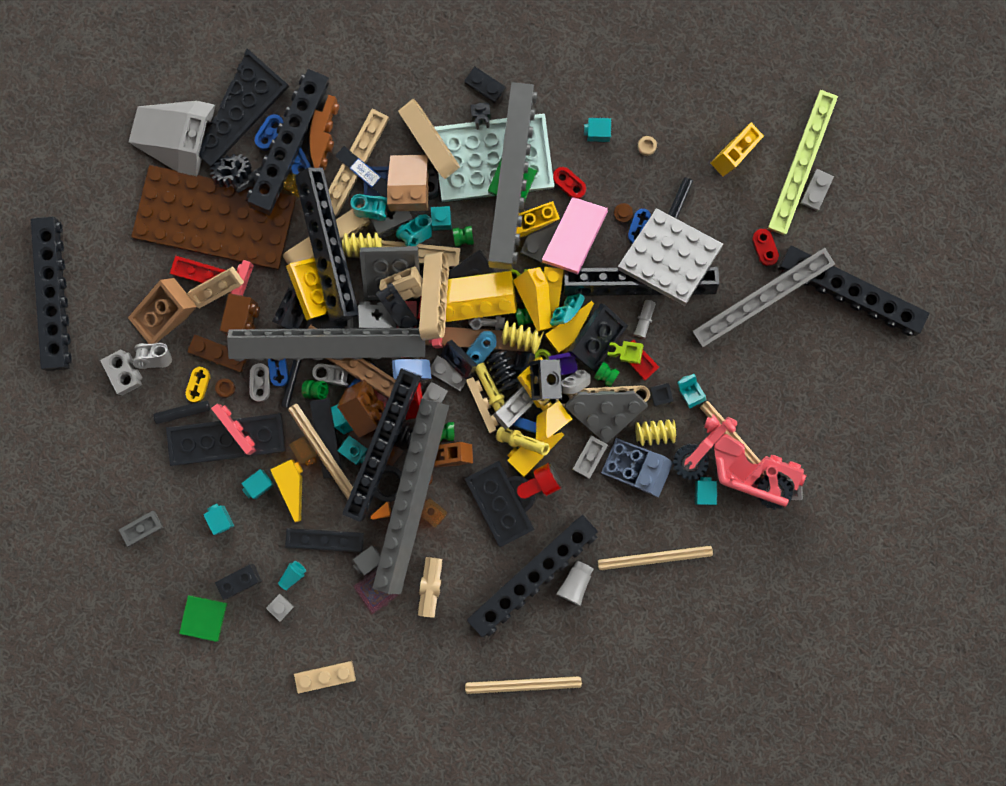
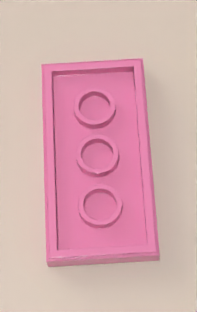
M572 197L542 258L543 263L578 274L608 209Z

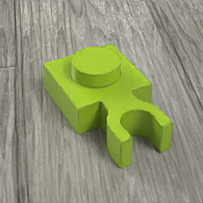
M623 341V346H618V344L610 342V346L615 347L616 351L608 352V356L617 357L620 355L622 362L640 364L643 344Z

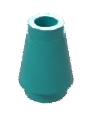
M297 561L289 563L278 582L279 586L287 590L304 577L306 569Z

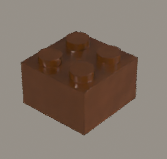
M229 293L220 331L228 336L229 330L256 329V326L253 324L255 318H258L260 313L258 303L250 297Z
M366 380L346 388L337 406L358 438L377 429L385 409L383 402L378 400L373 387L368 385Z

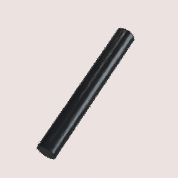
M293 360L282 407L289 408L301 360Z

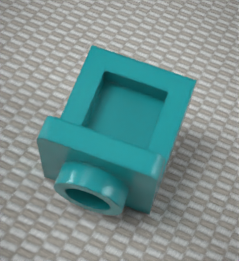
M695 374L684 376L677 382L679 392L689 409L706 401V396L697 383Z

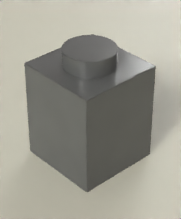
M372 545L353 559L355 562L353 566L359 574L363 573L366 575L379 565L381 555L375 546Z

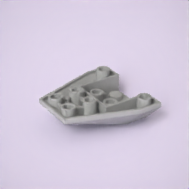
M200 101L138 106L129 143L177 172L197 176L202 161L198 156L206 124H211L215 105Z

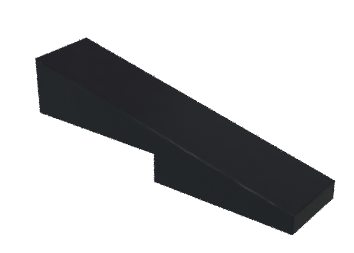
M331 399L310 401L315 431L342 470L340 453L338 452V439L331 410ZM320 459L323 479L331 478L332 475Z

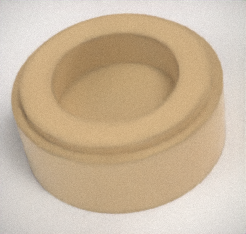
M644 136L638 142V151L644 156L652 155L657 148L655 139L650 136Z

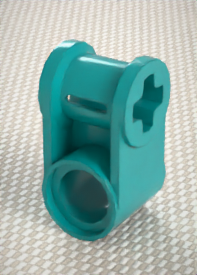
M362 194L354 195L351 198L350 204L357 217L378 221L386 220L387 198ZM364 204L362 208H356L357 205Z
M419 215L408 223L401 225L396 231V237L402 239L406 246H417L432 236V221L428 215Z

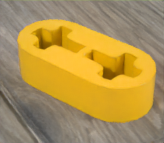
M196 367L192 371L186 389V398L189 401L195 403L203 400L210 380V373L207 369ZM201 371H203L205 378H201L198 384L199 378L196 376V374L201 373ZM196 386H198L197 392L200 393L199 397L196 396L193 399V396L190 395L191 391H195Z

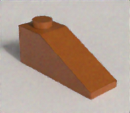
M455 442L439 445L434 467L472 464V444Z

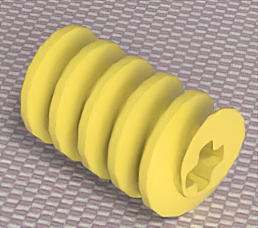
M375 232L374 238H371L370 233H367L366 238L363 237L362 233L359 234L358 238H356L354 233H352L351 238H348L347 233H344L342 239L344 255L347 253L348 257H352L354 252L355 256L359 257L360 248L382 247V238H379L377 232Z
M507 320L501 338L504 345L508 341H510V347L517 343V349H521L524 345L526 352L532 347V353L535 354L539 349L543 332L538 336L537 329L531 333L530 327L523 331V325L516 329V323L509 327Z
M668 419L664 425L662 420H659L657 426L654 421H651L649 426L647 422H643L642 427L636 422V441H640L641 445L644 446L645 440L648 441L649 445H652L653 440H655L657 445H659L661 439L667 444L668 438H670L672 443H675V421L673 420L671 424Z

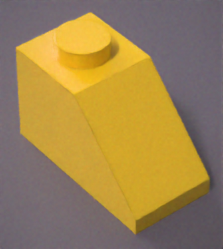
M560 401L554 404L549 402L541 408L542 412L537 415L536 440L543 442L572 420Z

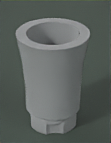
M576 561L556 595L581 606L593 568L580 561Z

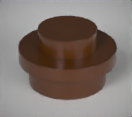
M622 203L616 206L614 216L619 222H628L633 216V210L630 205Z

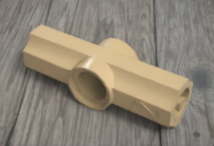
M426 557L424 575L421 578L419 591L421 596L418 616L435 617L437 597L440 594V574L443 559Z

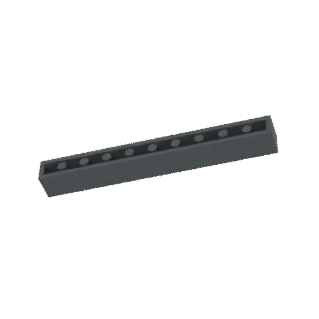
M511 82L489 253L490 268L512 270L513 263L517 264L518 252L514 251L515 245H519L520 234H517V227H521L522 216L519 215V211L524 208V198L521 195L522 191H526L527 180H524V173L528 174L529 162H526V156H530L531 144H528V139L532 138L533 127H530V122L535 119V109H532L533 103H537V92H534V84Z
M419 328L229 330L227 336L228 359L236 361L244 359H254L257 361L264 359L283 360L285 358H293L294 360H302L304 358H312L314 360H321L323 358H332L334 360L352 358L359 360L362 358L381 359L382 357H390L392 359H400L401 357L419 359L420 357H425V341L420 336Z
M421 398L372 589L387 594H401L449 405Z

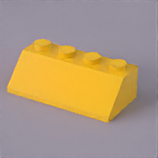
M512 271L448 279L445 322L510 314L517 311Z

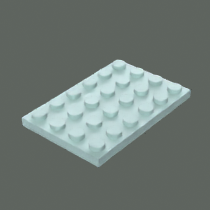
M545 113L536 114L534 121L530 122V127H533L532 138L528 139V144H531L530 156H526V162H529V167L537 170L530 191L554 189ZM507 118L489 120V128L482 124L478 130L475 127V122L434 127L460 165V168L446 179L439 174L442 202L495 196L488 193V189L502 158Z

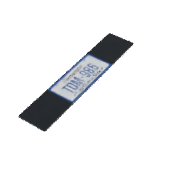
M343 146L335 157L381 196L387 198L388 182L348 148Z

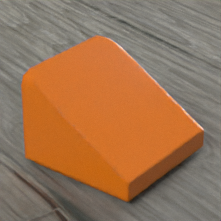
M387 501L371 515L372 520L391 517L390 502Z

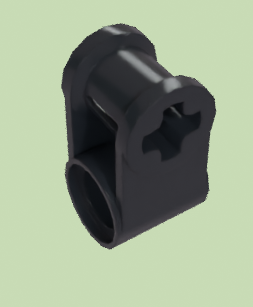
M428 164V186H433L435 189L432 192H428V200L435 199L439 194L438 171L433 164Z

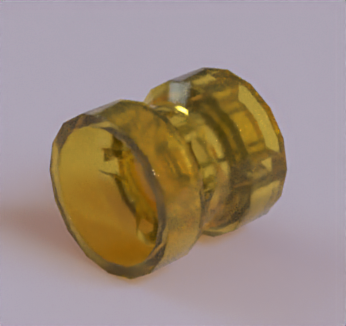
M290 173L283 189L293 192L296 197L300 198L295 181L296 174Z

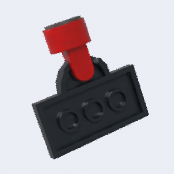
M500 461L465 478L499 547L535 530L526 512L533 507L536 501V493L543 491L548 496L560 490L562 486L552 464L547 463L533 470L535 478L531 480L522 476L508 478Z

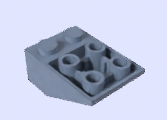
M616 438L601 473L659 498L673 462L665 456Z

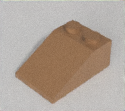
M427 155L390 156L387 185V205L390 211L428 210Z
M174 278L164 279L155 285L128 319L148 344H154L187 319L197 306Z

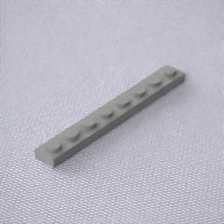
M826 248L821 249L693 330V333L702 347L706 346L835 265Z

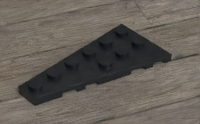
M246 49L245 56L237 68L238 71L219 106L218 114L212 121L211 129L206 134L200 147L199 156L211 167H214V163H218L219 159L226 155L289 87L284 80L249 49Z

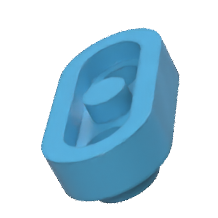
M491 331L480 333L468 348L466 354L477 365L483 363L496 347V335ZM487 340L490 342V344L486 345L484 344V341ZM478 355L479 358L474 359L472 356Z

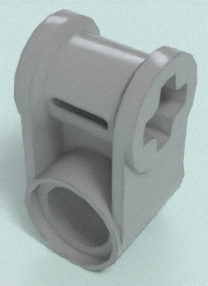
M164 343L137 344L134 348L136 356L133 359V365L136 368H164L172 362V356Z
M317 364L313 368L312 374L317 381H325L332 385L348 387V383H346L348 373L339 366ZM321 368L327 371L326 376L323 378L317 377V371Z

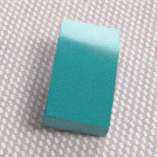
M581 294L567 296L564 306L556 308L553 312L550 324L554 326L570 321L581 308L585 297Z

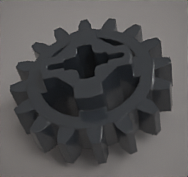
M233 154L232 157L226 155L225 158L219 159V163H214V167L210 168V175L215 185L219 184L220 187L225 185L226 188H229L232 184L235 187L238 182L243 183V179H248V174L252 173V166L246 156L243 157L242 154L237 157L236 154Z

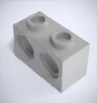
M120 349L100 360L117 394L123 396L142 386L140 381L142 376L138 369H134L132 365L133 358L129 352L126 353ZM122 359V366L116 368V361ZM130 375L131 382L125 385L124 379Z

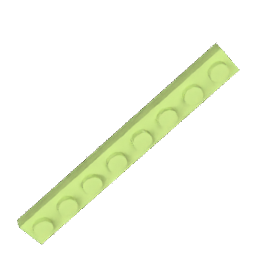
M823 90L819 91L767 228L768 230L784 236L787 234L838 96Z

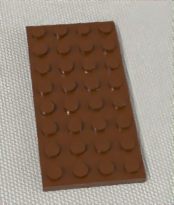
M149 165L131 237L137 240L239 262L246 260L253 265L279 270L296 196L280 193L269 216L249 208L246 197L250 189L253 190L254 187H248L238 193L235 191L233 184L229 188H226L225 185L220 187L219 184L215 185L212 178L188 175L175 170ZM261 189L260 193L267 194L269 190Z

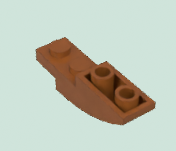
M331 95L327 97L323 112L315 110L310 129L312 162L314 168H323V170L326 169L328 159H326L327 154L332 151L334 146L331 134L327 132H331L333 127L332 117L337 115L339 110L336 97Z

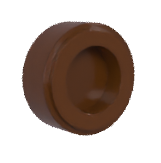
M227 378L220 379L215 385V391L219 396L228 398L234 394L235 384Z

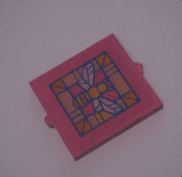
M377 569L371 574L365 575L364 579L353 586L372 614L383 606H388V603L399 595L387 594L372 589Z

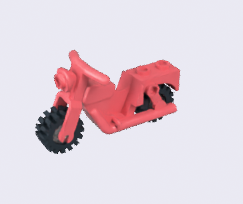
M712 415V418L707 417L704 428L707 429L706 433L710 434L699 446L691 443L681 446L674 456V469L678 475H681L684 479L688 478V480L698 479L704 475L708 468L709 456H707V452L714 445L719 482L724 486L758 497L762 505H765L768 509L772 508V510H776V508L782 509L783 506L786 507L792 499L793 487L785 475L792 479L794 490H797L799 485L803 486L806 475L803 474L804 469L801 468L800 464L792 461L789 464L782 462V458L775 455L765 456L758 464L750 463L745 456V445L730 435L724 434L726 429L731 433L736 430L737 421L730 417H727L721 424H719L720 422L715 415ZM766 470L767 475L763 479L761 478L759 484H753Z

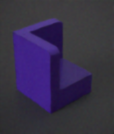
M571 352L548 356L549 360H560V375L572 374L578 370L576 357Z

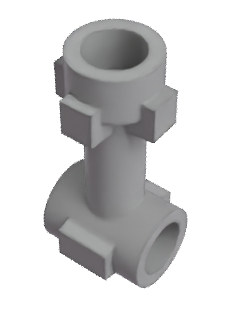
M496 315V319L472 318L469 319L468 323L473 330H478L481 326L495 327V330L504 329L505 318Z

